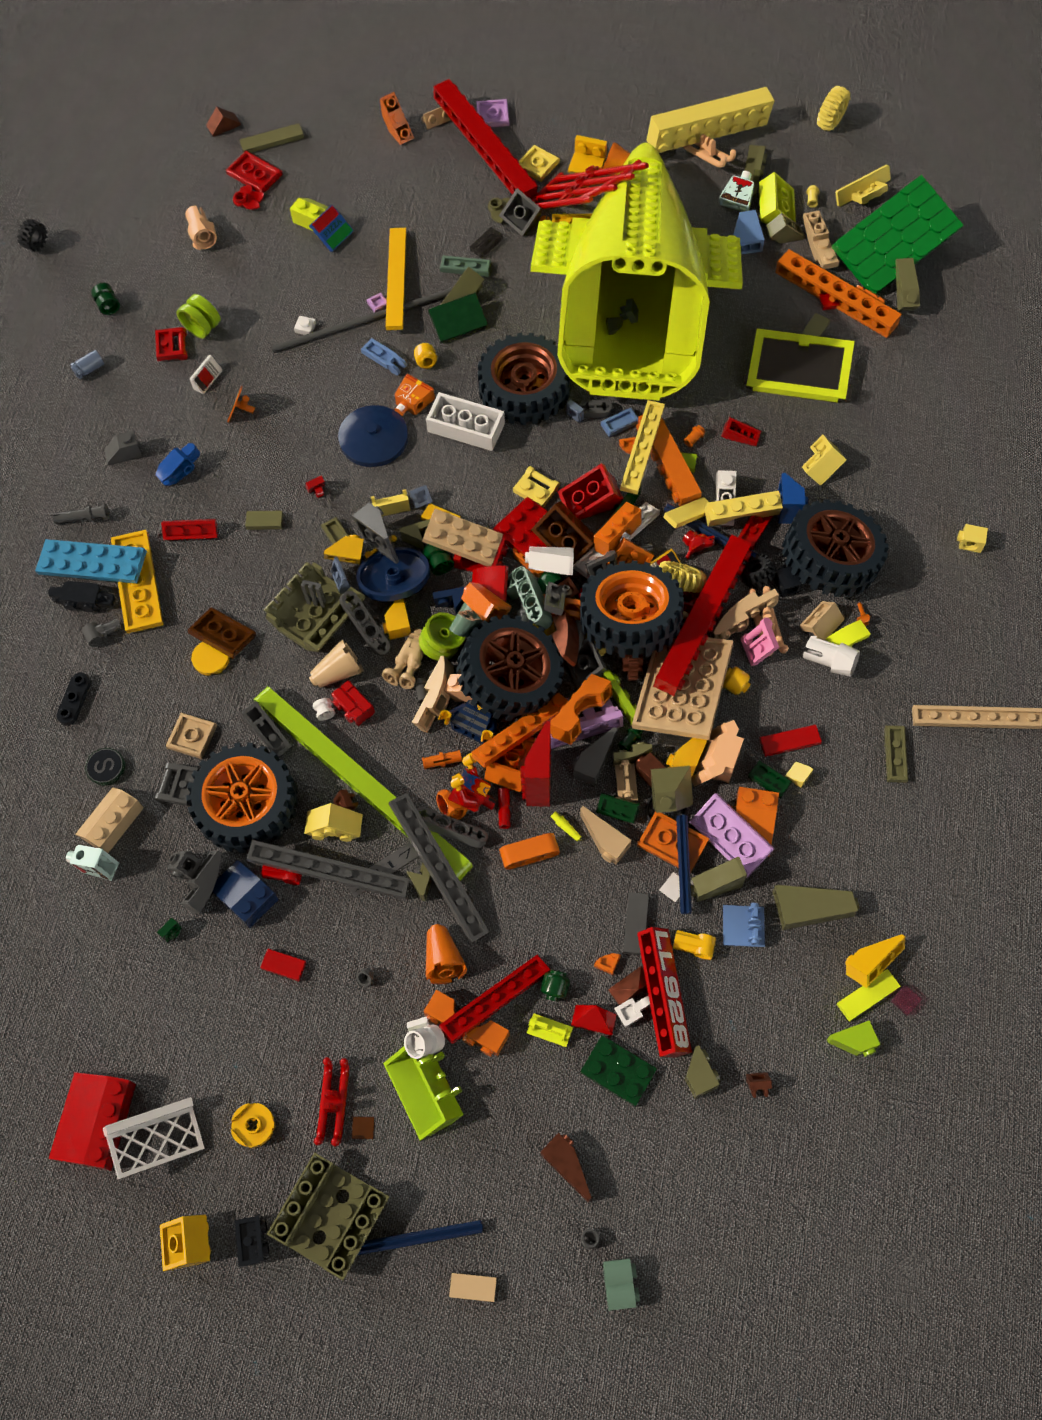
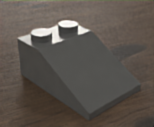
M367 503L352 515L364 541L397 564L399 562L388 530L389 525L383 519V512L378 506L375 507Z

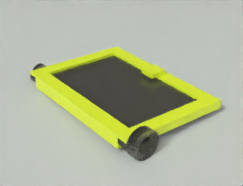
M757 328L749 374H745L743 385L757 392L837 403L838 401L850 403L853 385H849L848 381L855 341Z

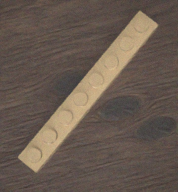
M913 705L912 707L913 726L1042 729V708Z

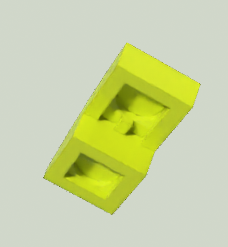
M860 619L826 638V641L837 645L844 643L852 647L853 644L869 638L870 632Z

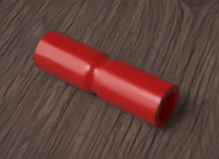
M508 788L498 789L499 828L508 829L511 827L509 809L510 790Z

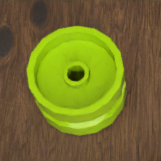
M198 294L191 295L187 299L186 304H183L176 312L181 324L190 333L202 339L221 320L216 308L207 299Z
M439 612L432 615L426 622L419 636V646L429 658L439 661L442 655L449 660L463 644L465 637L458 636L449 629L456 616Z

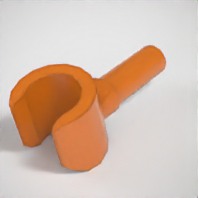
M860 602L857 604L860 612V617H857V621L861 619L863 624L867 626L869 625L870 616L864 612L863 605Z

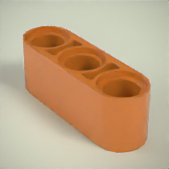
M554 833L532 837L505 845L499 849L506 870L549 859L560 854Z

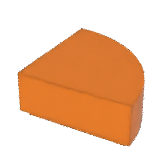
M636 437L619 439L621 449L631 454Z
M611 953L602 956L595 962L594 967L613 975L621 955Z

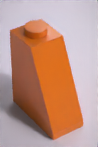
M469 582L464 588L461 597L483 621L486 620L487 622L490 621L491 617L497 616L499 620L503 615H508L512 607L479 583Z

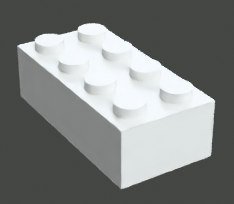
M439 392L426 418L427 431L493 451L505 425V417L502 410Z

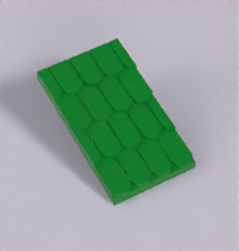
M921 174L858 223L853 229L839 238L831 248L865 289L878 294L896 280V259L913 258L915 265L964 225Z

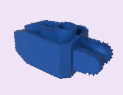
M188 443L181 450L174 448L159 464L156 477L165 486L178 483L194 470L193 462L199 458L200 451L193 443Z

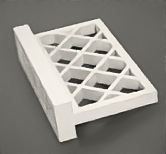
M191 1097L106 1125L103 1128L118 1179L205 1149L192 1107L194 1105ZM186 1113L189 1114L191 1120L187 1129L176 1124L180 1115ZM176 1117L175 1120H174V1122H172V1121L169 1120V1119H172V1118ZM163 1121L172 1125L166 1136L155 1131L158 1124ZM154 1125L153 1129L148 1128V1126ZM174 1127L185 1132L180 1143L169 1138ZM139 1129L150 1132L145 1144L134 1139ZM130 1132H133V1134L131 1135V1137L128 1136V1135H126V1134H128V1133H130ZM153 1134L164 1139L158 1151L147 1145ZM187 1134L196 1138L197 1147L190 1149L182 1145ZM122 1136L129 1140L123 1151L115 1148L113 1138ZM131 1141L143 1147L137 1158L125 1153ZM167 1141L178 1146L172 1156L161 1153ZM145 1148L156 1153L152 1163L147 1164L139 1160ZM180 1148L186 1150V1151H183V1152L178 1153L179 1150H180ZM159 1155L163 1157V1159L157 1161ZM123 1156L135 1161L131 1170L124 1173L121 1172L120 1168ZM137 1163L143 1165L141 1167L135 1168Z

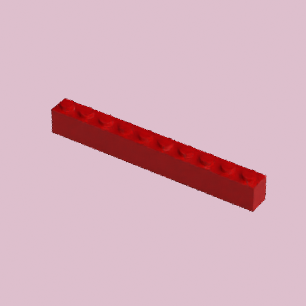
M447 79L433 86L436 102L442 107L510 193L513 195L515 190L519 188L530 199L534 197L538 189L536 181L531 179L527 170L523 169L519 164L518 159L512 156L510 150L503 145L501 139L494 134L492 128L485 123L483 117L467 101L466 96L458 90L457 85L453 84L450 79Z
M731 534L661 666L653 687L672 696H675L677 690H682L686 682L684 680L685 675L689 676L692 671V661H697L701 650H699L700 646H705L708 640L707 632H712L716 621H714L715 617L719 618L724 608L721 606L722 603H727L731 595L729 593L730 588L734 589L738 579L736 576H741L745 565H743L744 561L748 562L751 557L752 551H750L752 543Z

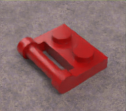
M185 328L155 330L157 361L186 360L188 358L185 345L187 330ZM174 336H178L179 350L174 351Z

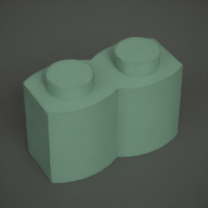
M630 1259L602 1262L608 1311L636 1308V1302H640L638 1287L634 1288L633 1278H637L635 1263H631Z

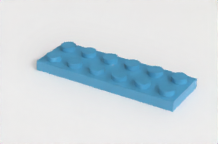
M45 539L35 572L38 575L137 584L147 551L141 547Z

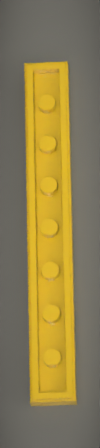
M390 228L386 330H403L406 228Z

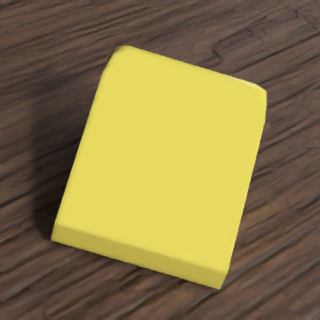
M795 762L785 777L801 788L814 769Z

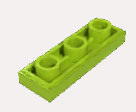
M610 670L603 672V678L611 681L612 696L632 726L637 706L635 704L632 705L630 702V695L627 690L621 688L618 676L616 674L613 675Z

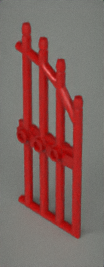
M638 159L630 165L605 169L592 165L585 170L586 172L567 175L560 172L531 199L542 209L590 203L593 201V197L603 192L615 191L617 189L616 184L621 181L634 179L635 175L633 172L647 169L649 164ZM558 199V200H555V201H548V202H540V203H537V202H539V201H546V200Z

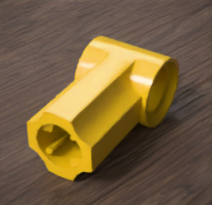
M677 930L673 949L693 953L694 956L701 959L711 960L716 938L708 934L695 935Z

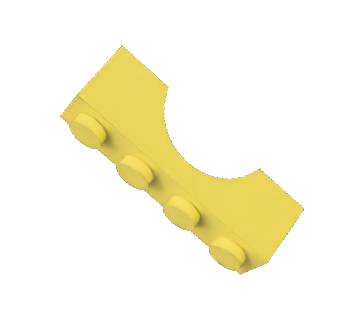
M779 491L709 502L706 504L704 511L707 525L710 527L726 524L731 520L745 516H760L762 518L779 515L783 506Z

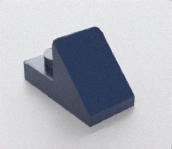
M466 586L433 592L435 608H445L449 605H454L455 614L457 615L464 603L461 597Z

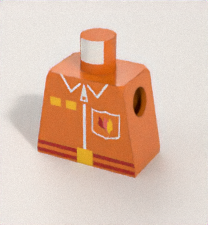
M406 374L395 392L397 404L395 411L401 416L406 411L417 415L434 401V388Z

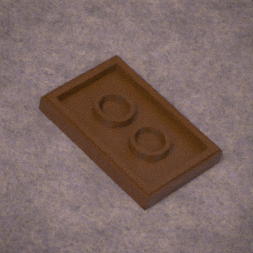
M212 607L188 629V634L232 659L256 637L254 630Z

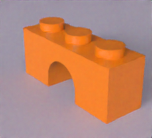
M626 502L594 535V550L602 555H605L608 551L615 550L624 532L632 535L642 524L641 509Z

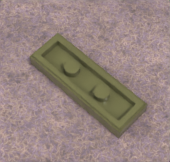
M885 725L887 782L907 783L908 766L905 726Z

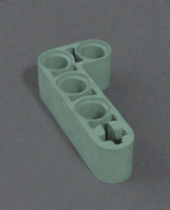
M522 566L510 572L507 580V597L512 600L520 597L528 619L532 620L533 624L538 628L542 626L545 630L552 625L553 618L551 613L543 610L545 598L536 576Z
M464 602L449 629L458 636L467 637L470 636L475 627H479L483 620Z

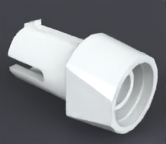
M817 636L809 638L806 647L810 649L807 652L804 651V659L831 667V673L852 676L858 663L859 650L844 643L837 645L819 639Z

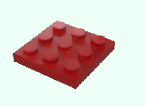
M526 497L492 530L502 533V537L506 538V544L512 549L515 548L517 553L523 554L525 558V552H529V546L547 547L531 529L548 511L529 497Z

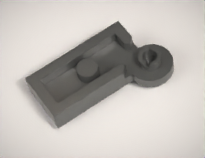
M548 582L543 610L561 616L564 611L565 598H569L572 594L571 588L568 585H560L558 587L557 584Z

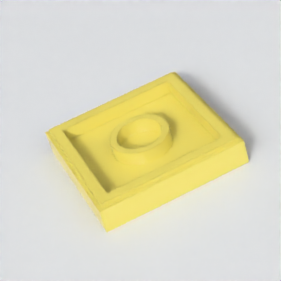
M533 145L519 160V164L523 169L527 170L528 175L540 182L560 163V158L536 145Z

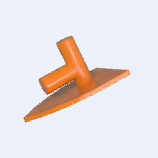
M243 386L238 391L227 420L228 423L235 407L252 414L254 413L255 407L248 405L249 397L247 395H244L241 401L238 400Z

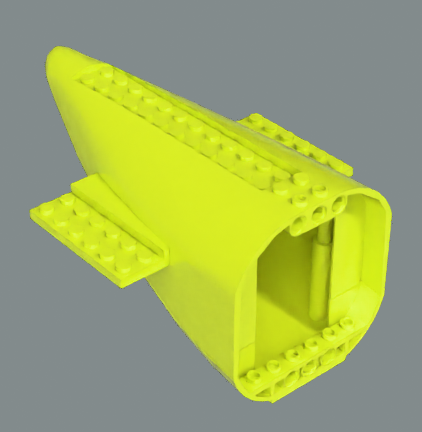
M645 142L631 152L623 165L633 164L639 159L642 162L648 163L649 167L644 170L634 171L635 178L616 184L617 189L615 191L605 192L590 219L573 217L572 224L566 221H560L559 223L550 220L539 221L530 272L566 275L562 288L557 356L565 373L573 382L589 391L590 395L660 401L661 397L671 395L686 386L700 368L710 303L707 287L742 290L743 277L740 238L734 235L727 237L718 234L707 235V228L691 227L685 208L659 152L653 145ZM633 298L639 309L638 322L631 324L629 319L623 320L622 327L615 334L608 335L606 318L620 317L619 314L622 313L620 307L626 306V300Z

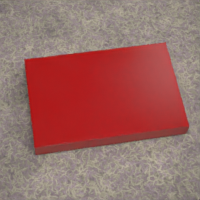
M245 151L226 169L227 175L245 185L251 184L252 189L263 193L283 175L282 170L248 151Z

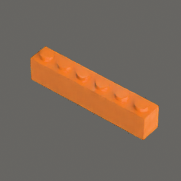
M643 415L638 417V424L636 425L637 431L639 429ZM661 417L650 454L652 460L656 461L659 474L664 476L667 489L671 490L674 502L678 503L680 507L700 499L702 492Z

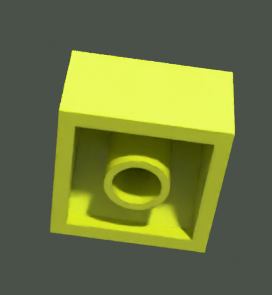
M298 198L290 207L292 221L313 231L309 225L328 206L309 198Z

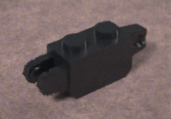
M67 581L63 584V587H50L47 590L54 603L62 604L65 609L71 611L78 609L90 613L93 611L100 612L101 608L113 607L115 601L113 594L102 592L96 583Z

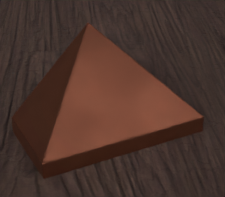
M638 967L608 989L618 1005L634 998L647 988L643 967Z

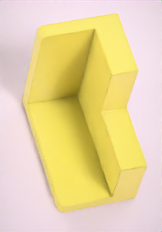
M823 434L810 447L815 454L802 466L804 471L819 485H822L847 460L839 449Z

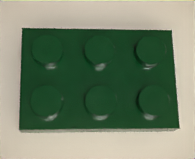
M601 1035L580 1074L636 1107L657 1068Z

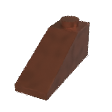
M558 1133L540 1154L589 1202L591 1194L575 1149L572 1147L574 1142L566 1134L561 1136Z

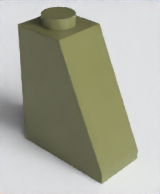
M740 857L731 859L691 878V896L695 897L697 902L743 887L747 874Z

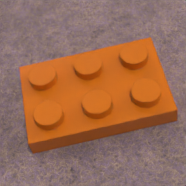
M655 811L637 846L679 868L677 822L665 814L656 813ZM688 827L691 874L709 838Z

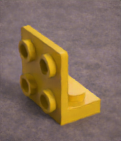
M576 135L575 152L568 167V173L586 172L585 170L592 165L594 167L599 166V168L603 167L607 156V141Z

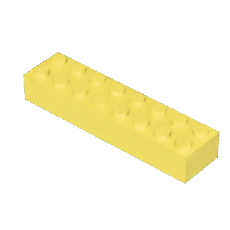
M763 87L651 116L646 140L659 153H663L668 150L699 143L702 134L714 139L762 127L768 123L775 100L768 88Z

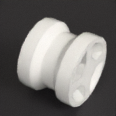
M322 698L313 703V708L317 711L316 717L320 721L328 720L335 715V710L331 707L332 702L330 698Z

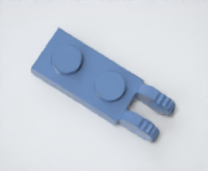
M373 338L361 348L362 354L384 368L389 369L391 373L397 376L401 371L393 363L396 362L402 368H406L408 365L397 353Z

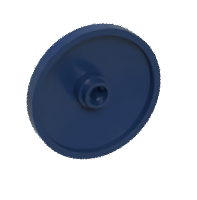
M370 405L353 411L343 420L339 428L338 440L343 454L351 462L364 467H379L393 462L403 453L408 442V430L402 416L393 409L380 405Z
M396 547L395 550L399 560L396 564L381 552H377L368 557L358 568L356 574L358 587L365 596L378 601H396L407 598L421 590L429 580L430 567L427 558L417 550Z

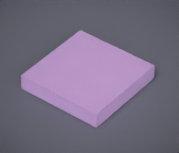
M507 99L476 101L477 113L483 117L488 126H509Z

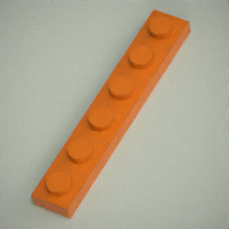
M557 693L546 706H543L535 713L522 717L473 750L472 757L486 768L541 730L546 721H551L568 700L560 693Z

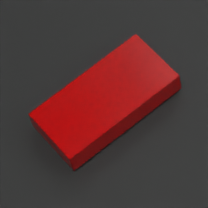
M267 949L260 969L299 982L307 962Z

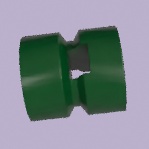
M105 282L99 283L92 288V297L102 314L111 315L119 310L120 302L110 284Z
M427 544L422 550V554L427 558L433 574L442 575L450 571L454 566V562L451 556L447 554L448 551Z

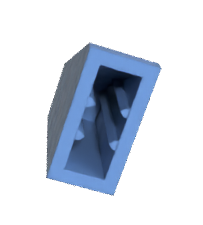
M756 210L739 212L733 235L740 238L741 255L762 252L765 239Z

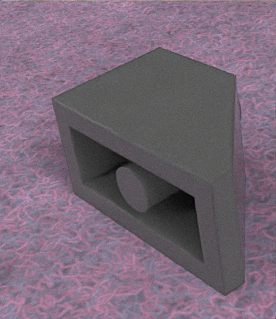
M134 430L117 434L104 449L108 465L142 456L140 444Z

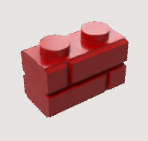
M346 681L331 694L333 698L332 704L338 711L342 709L345 712L344 717L349 723L354 722L357 726H360L375 713L373 705L350 681Z

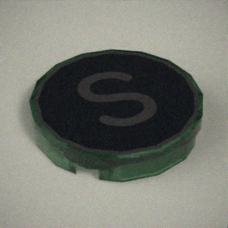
M101 748L89 756L85 765V771L92 782L100 786H107L120 779L119 777L125 771V761L118 751L111 748Z

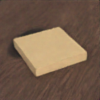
M181 713L166 747L170 750L203 759L217 724Z

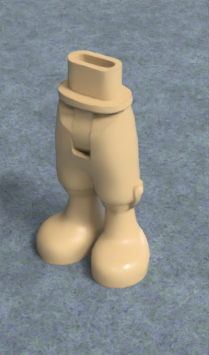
M415 629L414 633L409 635L395 658V668L383 670V679L391 685L397 686L399 683L404 689L414 687L416 679L413 675L420 668L424 655L419 646L421 629ZM407 666L406 672L402 673L403 669Z

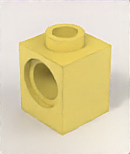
M965 524L963 531L960 530L957 541H960L959 549L981 553L986 544L988 528Z

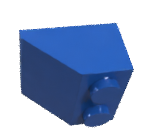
M782 473L778 491L783 508L778 515V524H791L797 512L808 504V496H805V489L786 473Z

